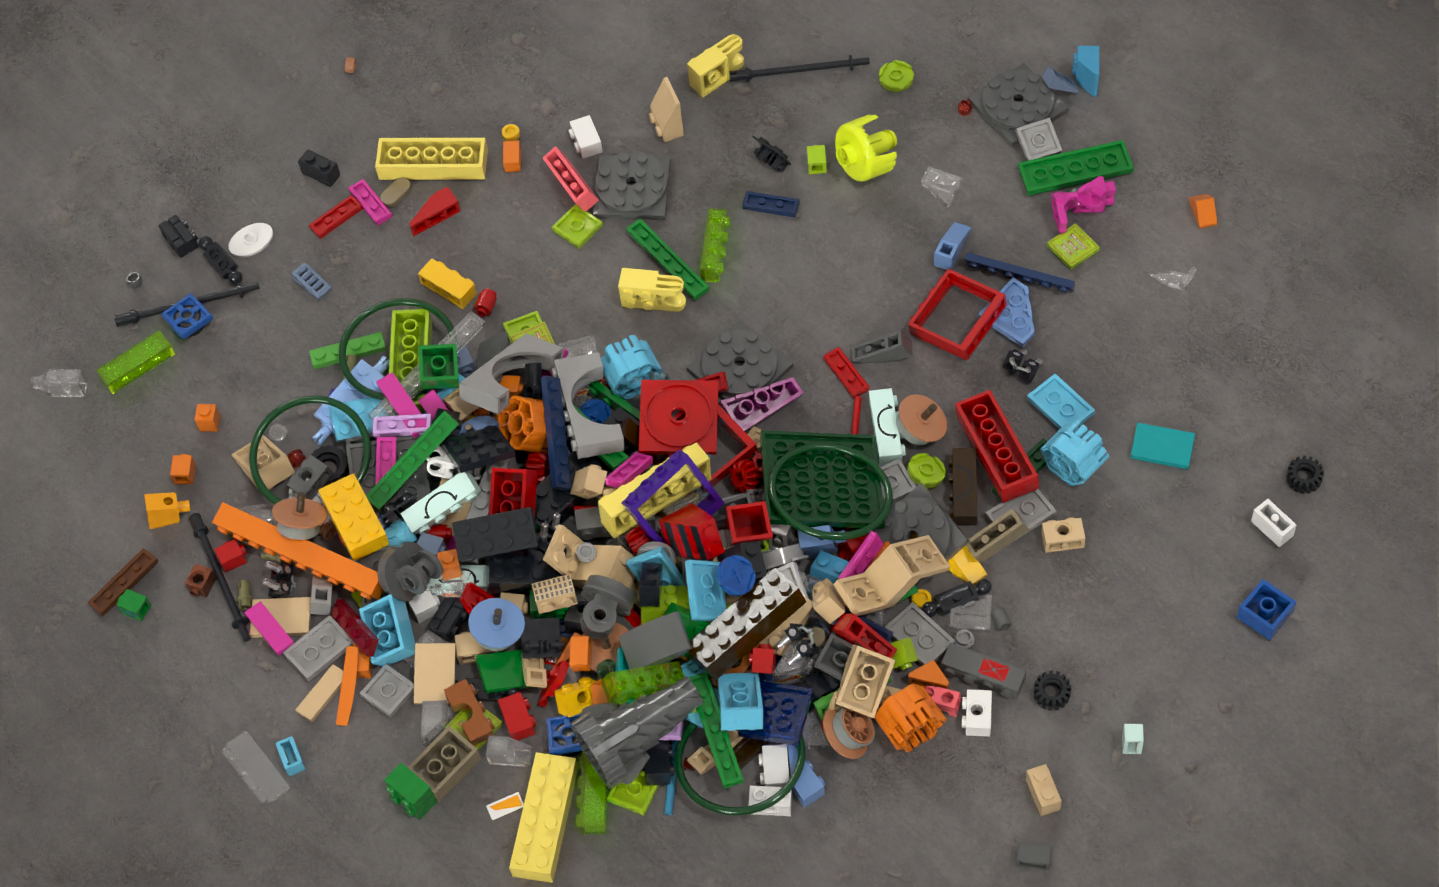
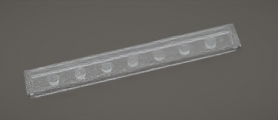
M470 311L439 344H457L458 353L485 326V321ZM419 364L400 382L411 399L421 390ZM385 397L368 416L373 420L374 417L395 416L397 413Z

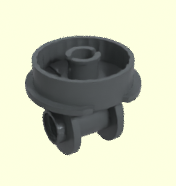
M403 542L401 545L388 548L381 556L378 564V580L382 589L400 601H410L414 595L424 593L430 578L438 579L443 575V566L438 557L414 542Z
M590 575L581 592V596L589 602L583 610L580 621L583 633L595 640H600V636L604 633L609 636L614 628L617 614L623 616L631 614L630 611L636 600V594L616 580L600 575Z

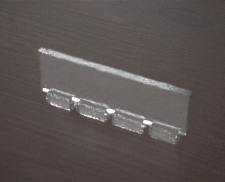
M247 730L226 743V747L222 749L223 755L230 763L232 762V767L240 777H243L242 780L252 792L254 791L253 794L261 805L268 801L272 803L291 790L290 786Z

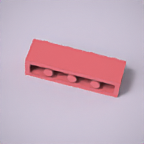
M556 146L543 157V160L573 201L585 212L599 201L568 157Z

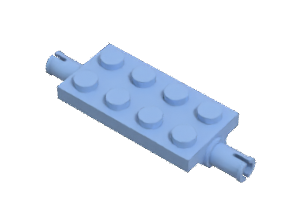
M382 356L378 363L371 367L361 359L351 373L365 387L382 393L376 381L384 377L382 374L389 367L390 360L386 361L387 358ZM346 378L329 396L341 402L370 398L356 390ZM322 404L314 414L321 421L322 427L312 437V440L315 443L318 440L317 444L322 446L330 434H334L329 405Z

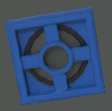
M192 293L161 313L172 332L176 333L177 337L183 340L199 334L203 330L204 325L213 320V316Z
M581 713L570 718L558 716L546 719L550 755L576 756L583 751L570 726V723L579 718Z

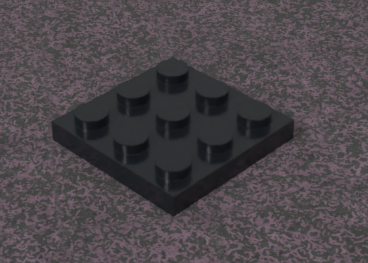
M489 425L477 431H468L460 436H451L442 442V448L459 473L516 457L515 450L497 425Z

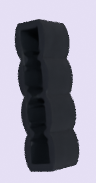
M823 671L813 672L804 681L795 682L790 685L787 691L774 694L768 702L783 709L793 720H796L799 716L815 709L813 704L815 701L836 691L840 687L841 681ZM776 715L782 726L787 725L781 718H779Z

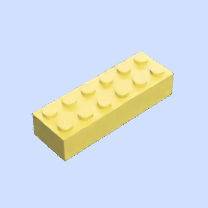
M379 138L375 168L379 180H396L398 178H407L408 180L485 179L488 148L485 138Z
M697 443L685 447L682 451L689 455L709 482L711 480V467L708 455ZM663 463L653 466L648 472L638 475L633 481L620 486L616 491L603 496L598 501L601 523L614 539L638 525L621 502ZM685 464L637 510L646 520L702 485Z
M536 752L509 867L512 877L553 883L579 768L576 758Z

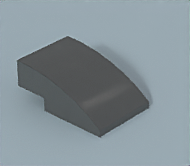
M679 612L656 618L619 636L631 674L641 675L655 666L661 667L692 649Z
M833 631L814 667L841 681L853 645Z

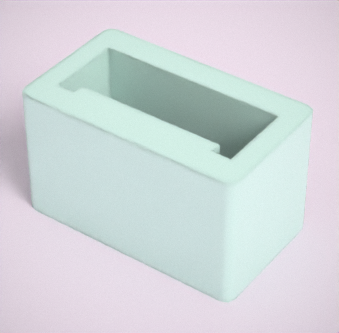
M1124 724L1122 733L1123 754H1141L1144 743L1143 724Z

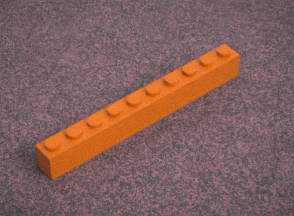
M222 502L212 521L218 527L217 531L225 535L228 532L232 533L233 538L241 542L245 539L249 541L248 545L256 549L259 547L265 548L264 552L271 556H274L276 553L280 555L279 559L289 564L293 561L296 563V567L304 571L307 568L311 569L313 575L322 578L324 575L328 577L327 581L337 586L339 583L344 584V589L352 593L357 590L361 592L360 596L370 600L372 597L379 600L383 592L378 580L377 571L306 539L296 540L287 538L279 533L277 526Z

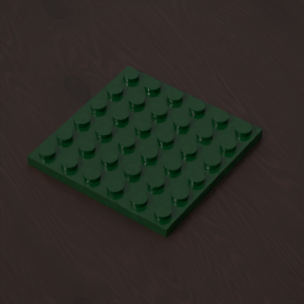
M761 430L760 444L764 499L770 524L790 525L777 513L768 493L770 472L783 455L807 444L833 443L858 450L879 465L876 436ZM812 451L798 455L782 467L776 479V493L780 503L793 518L807 526L830 525L831 527L863 528L873 522L883 509L881 480L877 474L862 461L844 453ZM885 521L877 529H884Z

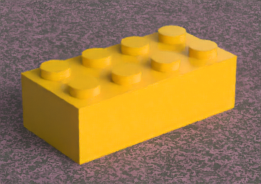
M354 473L318 490L321 500L353 561L389 545L387 535Z

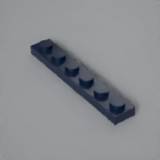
M966 253L965 261L971 268L979 269V267L986 268L987 272L993 274L1001 272L1008 278H1015L1016 276L1022 278V281L1027 283L1038 282L1040 286L1045 288L1053 286L1057 287L1058 291L1064 293L1074 292L1075 281Z
M546 375L541 377L551 486L552 489L568 491L571 489L561 382L560 378Z

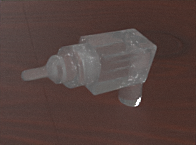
M1190 267L1186 274L1170 270V273L1163 272V274L1158 273L1157 275L1150 273L1149 276L1156 277L1157 280L1161 281L1160 283L1167 284L1168 287L1186 291L1187 285L1197 272V268Z
M464 571L460 580H442V584H435V586L427 588L426 591H430L436 596L461 597L471 572Z

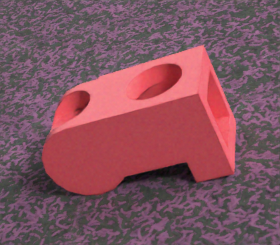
M925 686L926 691L941 711L948 712L950 716L957 717L962 702L960 692L941 687Z

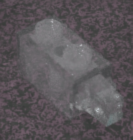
M45 369L44 374L41 376H31L30 383L34 389H41L51 397L85 396L88 380L82 369Z

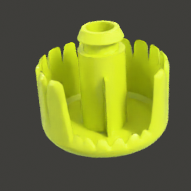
M865 115L844 123L836 132L835 148L837 160L844 171L852 179L859 182L868 181L886 174L896 164V152L880 155L894 149L897 145V137L892 130L879 131L871 135L864 133L865 129H863V126L877 119V115Z

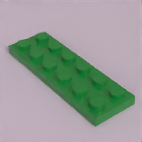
M1123 140L1018 163V169L1028 196L1088 183L1099 176H1103L1106 179L1133 173L1134 171Z

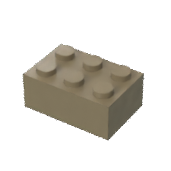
M448 726L407 768L431 787L434 797L439 803L481 760V756L476 747L452 727Z

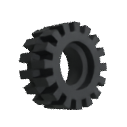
M1302 456V459L1296 457V460L1293 459L1286 474V481L1290 483V488L1295 487L1294 491L1296 492L1298 489L1301 490V494H1304V491L1307 490V494H1309L1311 490L1315 492L1317 487H1320L1324 476V469H1322V464L1318 465L1319 461L1317 459L1312 461L1313 457L1310 456L1309 459H1306V456ZM1300 470H1306L1313 477L1311 479H1302L1297 473Z
M1052 670L1049 671V674L1043 672L1042 676L1039 675L1034 684V699H1037L1036 703L1038 705L1042 704L1043 709L1047 706L1048 710L1052 711V707H1055L1056 711L1059 710V706L1063 708L1065 703L1069 702L1071 685L1069 679L1066 680L1064 674L1060 676L1058 671H1056V674H1053ZM1048 685H1056L1059 687L1060 693L1052 697L1048 696L1044 689Z

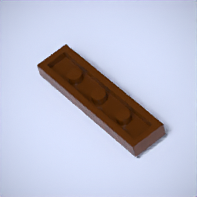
M143 548L87 602L89 606L103 617L118 602L119 597L124 594L126 589L131 590L158 563L157 558Z

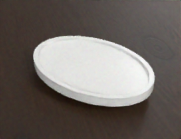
M255 223L242 228L229 242L230 253L240 258L259 253L269 245L273 238L271 226L265 223Z

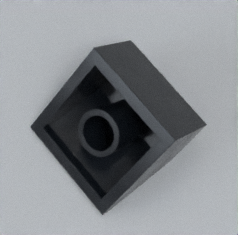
M759 540L738 543L717 556L718 562L733 555L745 557L752 564L753 571L755 570V584L767 575Z

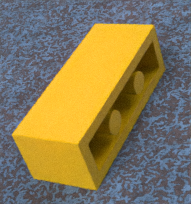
M431 259L418 273L422 285L461 309H464L477 294L472 280L463 278L456 270H450L441 261L437 262Z

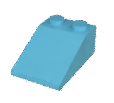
M728 673L718 678L721 730L763 729V705L759 673Z

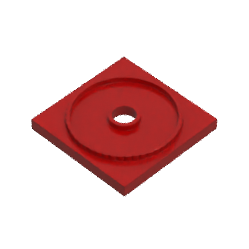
M641 380L639 453L674 454L678 449L682 451L685 447L697 443L707 455H717L718 381ZM676 410H682L686 416L683 420L677 421L672 418V413Z

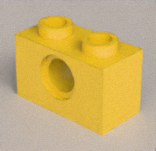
M583 677L578 680L579 682L565 684L561 686L562 688L555 690L558 713L570 718L580 714L585 707L593 705L591 685L597 681L590 677Z

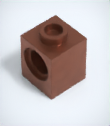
M194 564L185 585L191 595L207 598L217 578L213 569Z

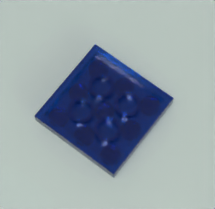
M760 681L763 729L738 730L739 737L799 746L813 696V689Z

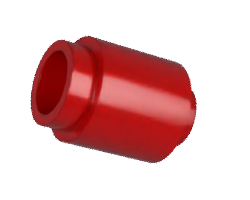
M485 288L479 293L474 306L477 315L481 317L491 315L497 300L495 291Z
M448 524L432 525L427 534L444 538L445 544H447L449 539H452V528H448Z

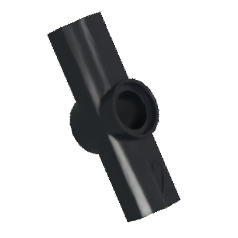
M525 363L526 384L522 389L523 397L542 400L541 363Z

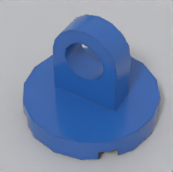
M590 399L580 408V411L586 417L596 423L602 424L611 416L609 405L599 399Z
M733 555L720 562L716 577L718 584L727 594L740 596L753 588L756 574L749 560L743 556Z

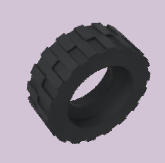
M327 445L315 449L311 454L321 462L331 459L338 464L337 470L323 487L349 476L348 458L341 448Z

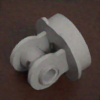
M800 544L777 548L762 554L767 573L790 562H795L798 569L797 563L809 558V555H804L803 550L800 549ZM798 569L805 590L809 589L804 571L800 572Z

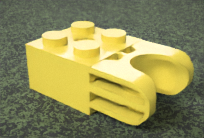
M735 34L729 35L687 63L689 85L702 98L730 80L729 71L739 70L743 67L744 57L738 53L743 48L741 37Z
M622 268L618 285L622 307L675 312L682 311L685 308L686 298L682 293L684 282L680 277L659 275V271Z

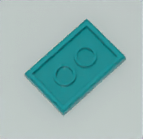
M1137 422L1130 459L1188 469L1195 433Z

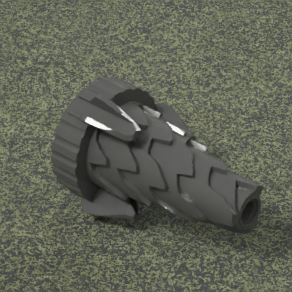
M686 676L668 688L649 696L643 695L628 705L625 702L618 706L615 701L585 707L582 709L581 716L571 722L570 726L593 768L607 787L611 789L619 783L630 784L650 759L646 751L659 744L658 740L670 733L675 725L688 718V713L699 707L704 701L696 687Z

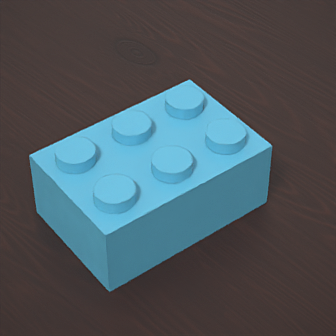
M390 594L359 609L361 619L379 639L374 657H370L372 664L381 667L385 664L390 666L415 654V640L405 601H400Z

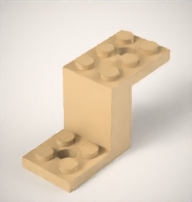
M557 525L543 560L561 575L570 574L572 583L579 589H583L590 575L605 576L624 584L637 596L633 607L641 610V606H639L640 583L626 565L627 560L634 556L622 546L594 545L596 548L594 560L587 563L582 562L578 559L576 551L578 546L585 542L564 525Z
M926 535L890 544L864 573L838 579L833 585L848 606L850 612L860 616L895 606L920 578L946 572L950 565L930 536Z

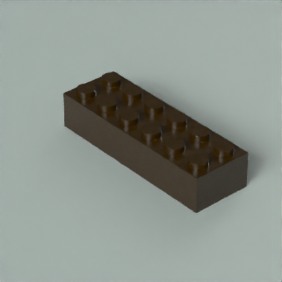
M774 568L755 584L749 592L740 597L691 639L692 649L687 652L691 659L716 681L806 603V600L800 589L779 570Z

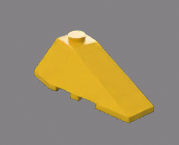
M913 532L909 539L917 538V532ZM964 546L948 561L950 565L948 570L952 572V575L965 583L971 581L974 585L978 580L987 576L986 571L974 559L967 546Z

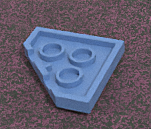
M1013 277L999 291L1006 295L1007 306L992 328L1023 348L1034 336L1035 330L1028 287ZM990 302L980 311L978 318L982 316Z

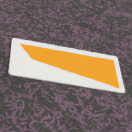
M516 792L486 807L491 819L495 820L523 808L524 804L519 792Z

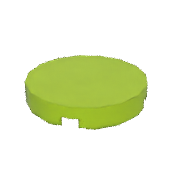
M895 60L889 64L887 62L880 68L879 82L888 91H904L913 84L914 72L912 67L904 61Z
M927 453L916 454L907 465V473L910 479L917 485L920 483L924 484L926 488H934L940 485L946 474L944 464L939 458L928 456L929 454Z

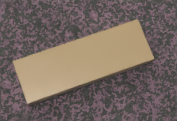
M332 664L295 709L296 713L312 723L341 688L343 670Z

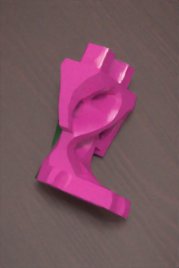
M1099 176L1083 186L1065 192H1052L1053 219L1056 222L1059 234L1066 232V225L1068 223L1067 210L1073 208V213L1104 212L1106 205L1114 204L1113 194L1116 192L1114 181L1104 182L1103 176Z

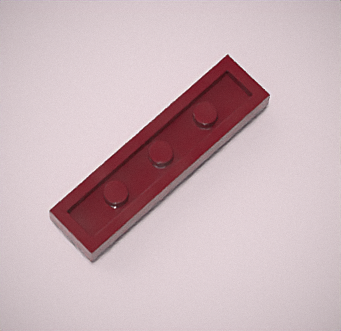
M337 599L331 616L366 657H374L379 639L344 599Z

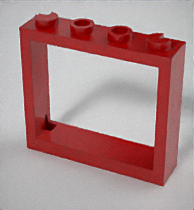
M948 268L943 277L940 276L937 285L930 290L926 300L919 305L916 314L910 317L911 320L908 323L910 334L967 361L1007 306L1006 295ZM952 285L990 302V305L961 345L922 327Z
M719 404L717 421L744 450L711 476L709 483L712 487L731 473L729 469L733 467L734 463L748 459L754 454V451H757L756 443ZM681 410L672 418L680 421L685 418L686 414ZM703 486L696 489L697 491L701 490L704 494L706 493Z

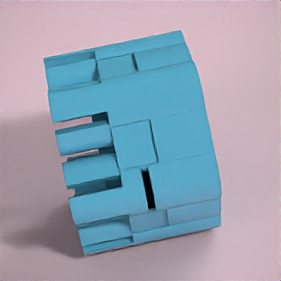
M636 335L629 336L634 347L625 338L621 341L625 351L621 344L616 342L613 345L618 354L612 344L605 348V355L601 358L603 375L613 394H617L624 399H631L641 394V380H658L663 373L647 341L638 340Z
M1079 420L1065 423L1040 449L1050 471L1071 486L1084 484L1109 458V454L1106 453V449L1102 446V438L1097 433L1095 434L1091 430L1088 431L1084 424L1078 429V426L1081 424Z

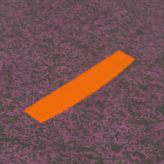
M347 646L336 725H348L356 685L358 647Z

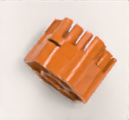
M512 396L509 399V406L498 414L500 431L516 450L548 454V449H542L548 448L543 400Z
M915 684L908 685L888 697L874 717L896 750L904 749L905 752L913 750L911 744L916 748L921 744L920 740L924 743L928 741L927 737L930 740L935 737L938 732L937 729L947 720L926 689Z

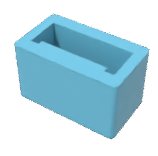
M292 736L276 742L279 755L289 776L306 769Z

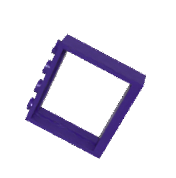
M680 449L673 455L671 454L667 461L658 466L653 474L643 480L640 486L629 493L628 497L621 502L652 542L666 544L664 537L661 539L637 509L685 464L709 494L697 506L712 516L725 504L689 455Z

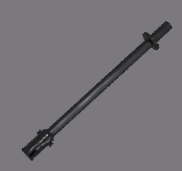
M849 55L848 60L751 70L745 67L743 70L729 71L730 82L741 80L748 82L753 77L850 67V70L853 71V66L870 64L869 57L852 59V55Z
M237 282L236 288L196 297V299L202 304L238 294L241 298H244L243 293L258 290L260 286L258 282L244 286ZM176 303L140 312L132 309L128 313L114 315L117 327L129 323L137 324L140 319L161 314Z
M194 513L189 516V521L194 529L193 534L201 540L234 617L231 625L234 629H239L243 641H249L251 637L246 627L249 620L240 614L207 537L209 533L208 527L204 525L201 515Z

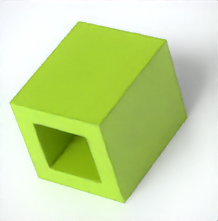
M825 145L807 146L809 174L827 173Z
M911 638L900 639L890 643L897 649L892 657L895 660L892 669L900 667L901 670L913 667L912 663L918 661Z

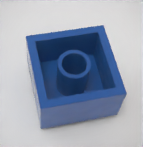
M1262 579L1240 605L1237 618L1268 640H1271L1293 614L1296 601Z

